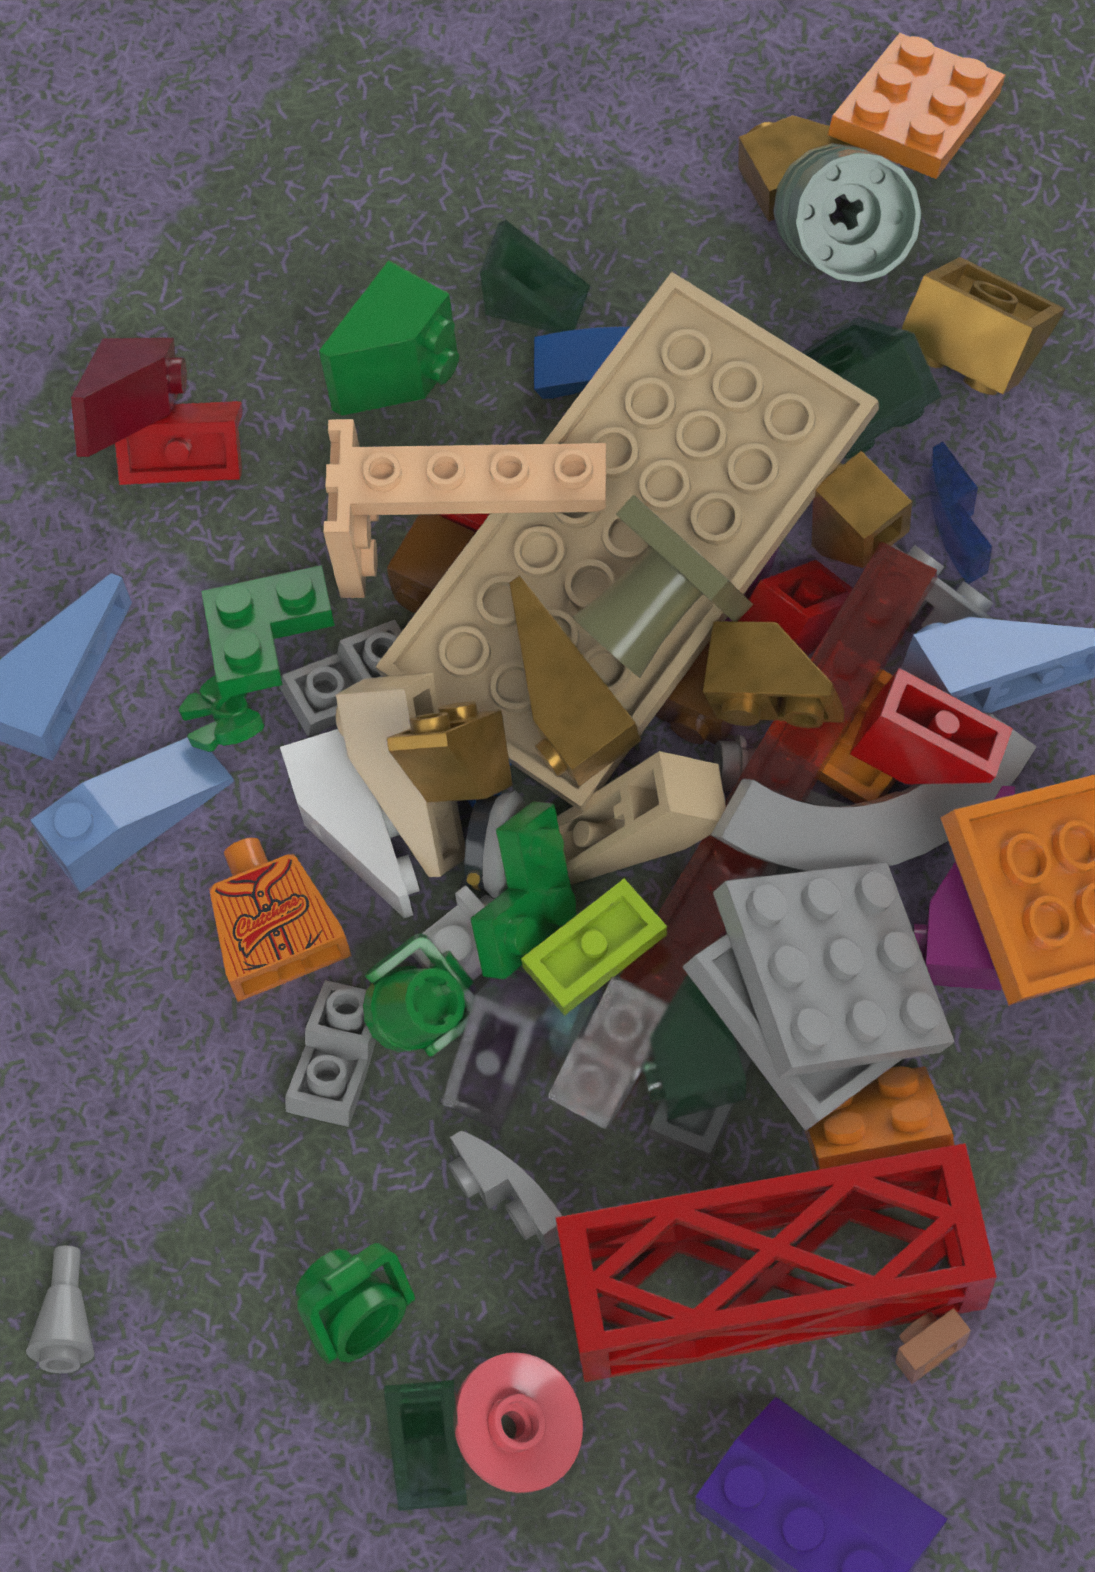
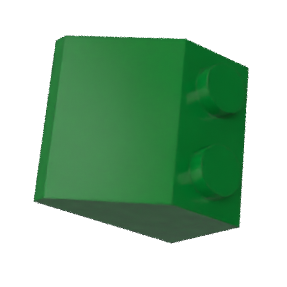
M387 261L319 350L332 411L343 416L425 399L436 383L443 385L452 377L459 362V353L449 293L395 263Z

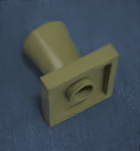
M633 495L616 515L643 539L649 547L604 593L574 615L573 618L614 657L641 678L661 644L702 595H705L733 622H737L753 604L723 574Z

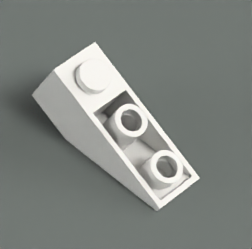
M338 729L281 746L282 756L304 825L403 918L413 916L408 895L420 890L409 855L396 858L390 838L400 834L349 760L344 737L339 733Z

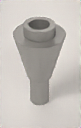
M59 1246L54 1249L51 1287L47 1290L26 1349L28 1357L39 1362L41 1369L52 1373L74 1372L80 1368V1363L88 1362L95 1355L82 1292L78 1288L81 1251L74 1246Z

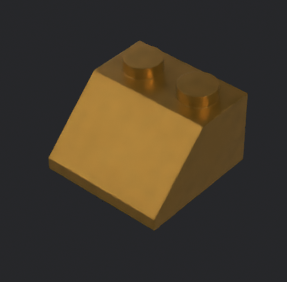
M959 257L924 275L896 341L911 348L910 355L920 363L934 368H943L945 365L965 375L963 381L974 390L988 395H996L997 392L1005 394L1021 382L1063 316L1065 308Z

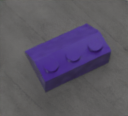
M777 1397L763 1409L734 1441L695 1496L697 1512L780 1572H913L948 1520Z

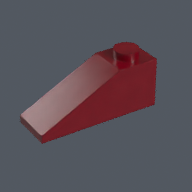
M174 337L102 338L71 396L77 457H90L170 415L178 394H185L187 386L186 362L184 357L175 356Z

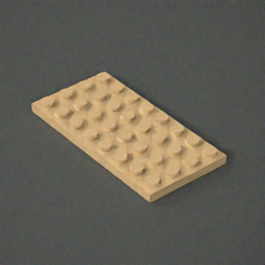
M671 272L543 443H606V508L598 512L490 513L376 665L377 671L383 677L433 673L439 706L475 701L478 712L502 710L509 762L577 809L584 811L592 794L605 785L629 750L580 787L567 771L556 777L534 747L542 738L532 716L509 582L519 575L522 577L633 718L639 735H641L711 640L713 621H725L727 615L705 595H702L661 644L641 678L636 676L593 638L573 616L604 593L649 547L616 513L635 495L744 595L812 502L816 489L824 479L833 473L879 410L878 400Z

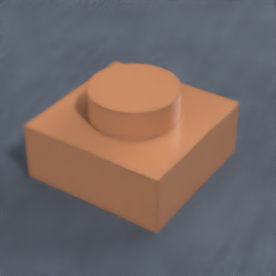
M954 1308L938 1320L932 1312H929L901 1333L899 1338L904 1345L898 1348L895 1363L910 1383L913 1384L967 1344L971 1330Z

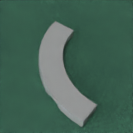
M985 713V714L991 716L992 718H994V719H996V720L1002 722V721L999 720L997 717H995L993 714H991V713ZM1012 730L998 773L991 783L915 784L902 792L896 791L875 800L850 806L830 807L803 803L775 793L754 780L742 779L711 836L737 851L765 862L805 871L885 862L888 863V866L896 865L923 855L949 841L941 817L954 809L993 800L1002 786H1010L1037 746L1015 730Z

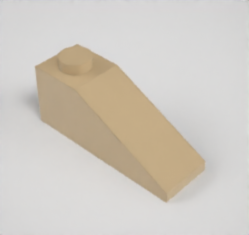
M433 673L363 679L336 694V725L339 733L344 737L347 756L428 877H440L465 860L466 847L457 801L427 803L390 754L387 745V737L410 728V718L438 713L439 704Z
M659 751L593 793L584 811L573 806L557 816L559 830L564 841V854L570 884L572 885L685 850L712 834L726 809L719 765Z

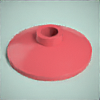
M525 1353L497 1355L474 1368L458 1391L453 1414L457 1444L470 1468L490 1485L513 1493L538 1491L561 1479L575 1462L583 1436L581 1408L577 1396L567 1379L550 1363ZM503 1415L510 1417L516 1425L517 1431L513 1439L509 1438L502 1428L501 1418Z

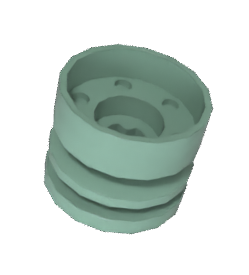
M834 143L808 150L789 165L777 186L773 210L778 234L793 255L837 280L864 282L885 276L903 262L918 238L922 214L917 190L902 168L878 154L868 152L859 147ZM837 197L849 201V204L842 208L844 219L841 221L829 216V214L837 209L835 202Z

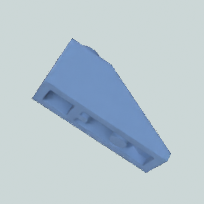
M110 573L1 658V742L49 760H54L132 604L122 577Z
M966 617L947 624L940 622L932 623L919 630L916 634H913L901 669L983 713H991L1095 678V629Z
M184 738L82 782L30 821L46 850L81 893L225 789L234 780L212 752L192 747L188 738Z

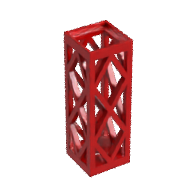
M966 1143L555 1218L585 1383L913 1323L929 1312H932L936 1318H940L953 1308L958 1314L984 1310L987 1308L997 1278ZM899 1207L935 1220V1222L926 1230H922L873 1211ZM825 1220L796 1247L792 1246L819 1221ZM849 1221L910 1243L875 1276L813 1254ZM786 1227L773 1239L756 1233ZM720 1239L753 1251L756 1254L750 1260H746L701 1242ZM652 1252L620 1281L613 1279L642 1253ZM677 1252L734 1273L694 1309L638 1289L644 1281ZM947 1257L948 1269L930 1272ZM606 1260L593 1272L592 1262ZM775 1260L779 1261L771 1269L768 1268ZM796 1268L847 1287L827 1290L789 1276V1274ZM752 1281H756L731 1305H729L724 1310H720L729 1301H731L738 1293H740L747 1285H749ZM773 1288L795 1296L758 1303ZM597 1293L602 1294L603 1296L600 1299H598ZM623 1302L668 1320L654 1322L616 1308V1306ZM603 1321L621 1328L604 1331Z

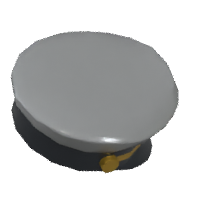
M516 790L508 791L501 795L494 794L486 799H476L467 833L464 875L458 890L466 885L469 889L487 891L495 899L508 889L496 829L526 807L525 801Z

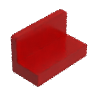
M242 402L174 404L170 415L115 443L119 485L240 480L242 462L238 425L243 415Z

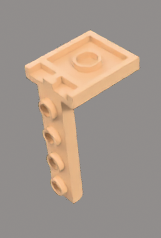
M354 419L328 420V433L331 442L330 464H326L325 484L326 491L329 493L328 519L324 521L323 533L340 598H365L366 577L377 575V543L375 539H371V521H378L379 515L598 512L606 508V443L360 447Z

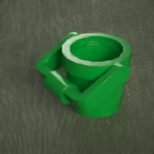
M425 934L412 936L365 974V977L371 984L366 990L363 1002L364 1021L372 1037L387 1049L397 1052L423 1049L429 1057L433 1056L478 1022L482 1016V1006L469 988L474 982L449 950L442 953L431 938ZM419 948L431 961L430 968L420 969L414 966L396 967ZM466 1006L468 1008V1011L463 1014L464 1008Z
M380 1243L368 1246L357 1255H352L346 1249H336L328 1252L305 1271L296 1285L295 1292L299 1298L297 1309L316 1351L327 1364H330L336 1358L341 1362H352L361 1359L375 1350L399 1326L405 1315L406 1307L416 1300L397 1255ZM382 1266L390 1284L384 1283L373 1272Z

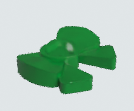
M216 675L212 676L201 686L199 690L201 694L190 693L178 710L184 721L209 715L213 716L214 722L187 735L192 747L207 752L214 751L219 744L226 746L246 741L262 731L265 726L260 714L249 708L246 700L248 693L221 698Z

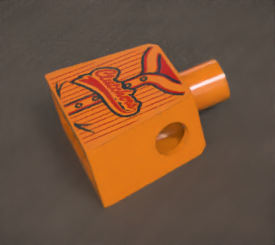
M245 838L225 849L224 856L232 877L214 883L209 890L225 973L237 1002L352 956L342 926L294 854H287L268 862L258 838Z

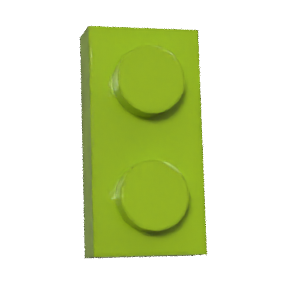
M624 878L522 957V967L565 1016L667 935V926Z

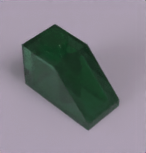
M687 974L649 1038L651 1061L641 1063L642 1075L650 1102L663 1100L668 1120L746 1100V1077L733 1034Z

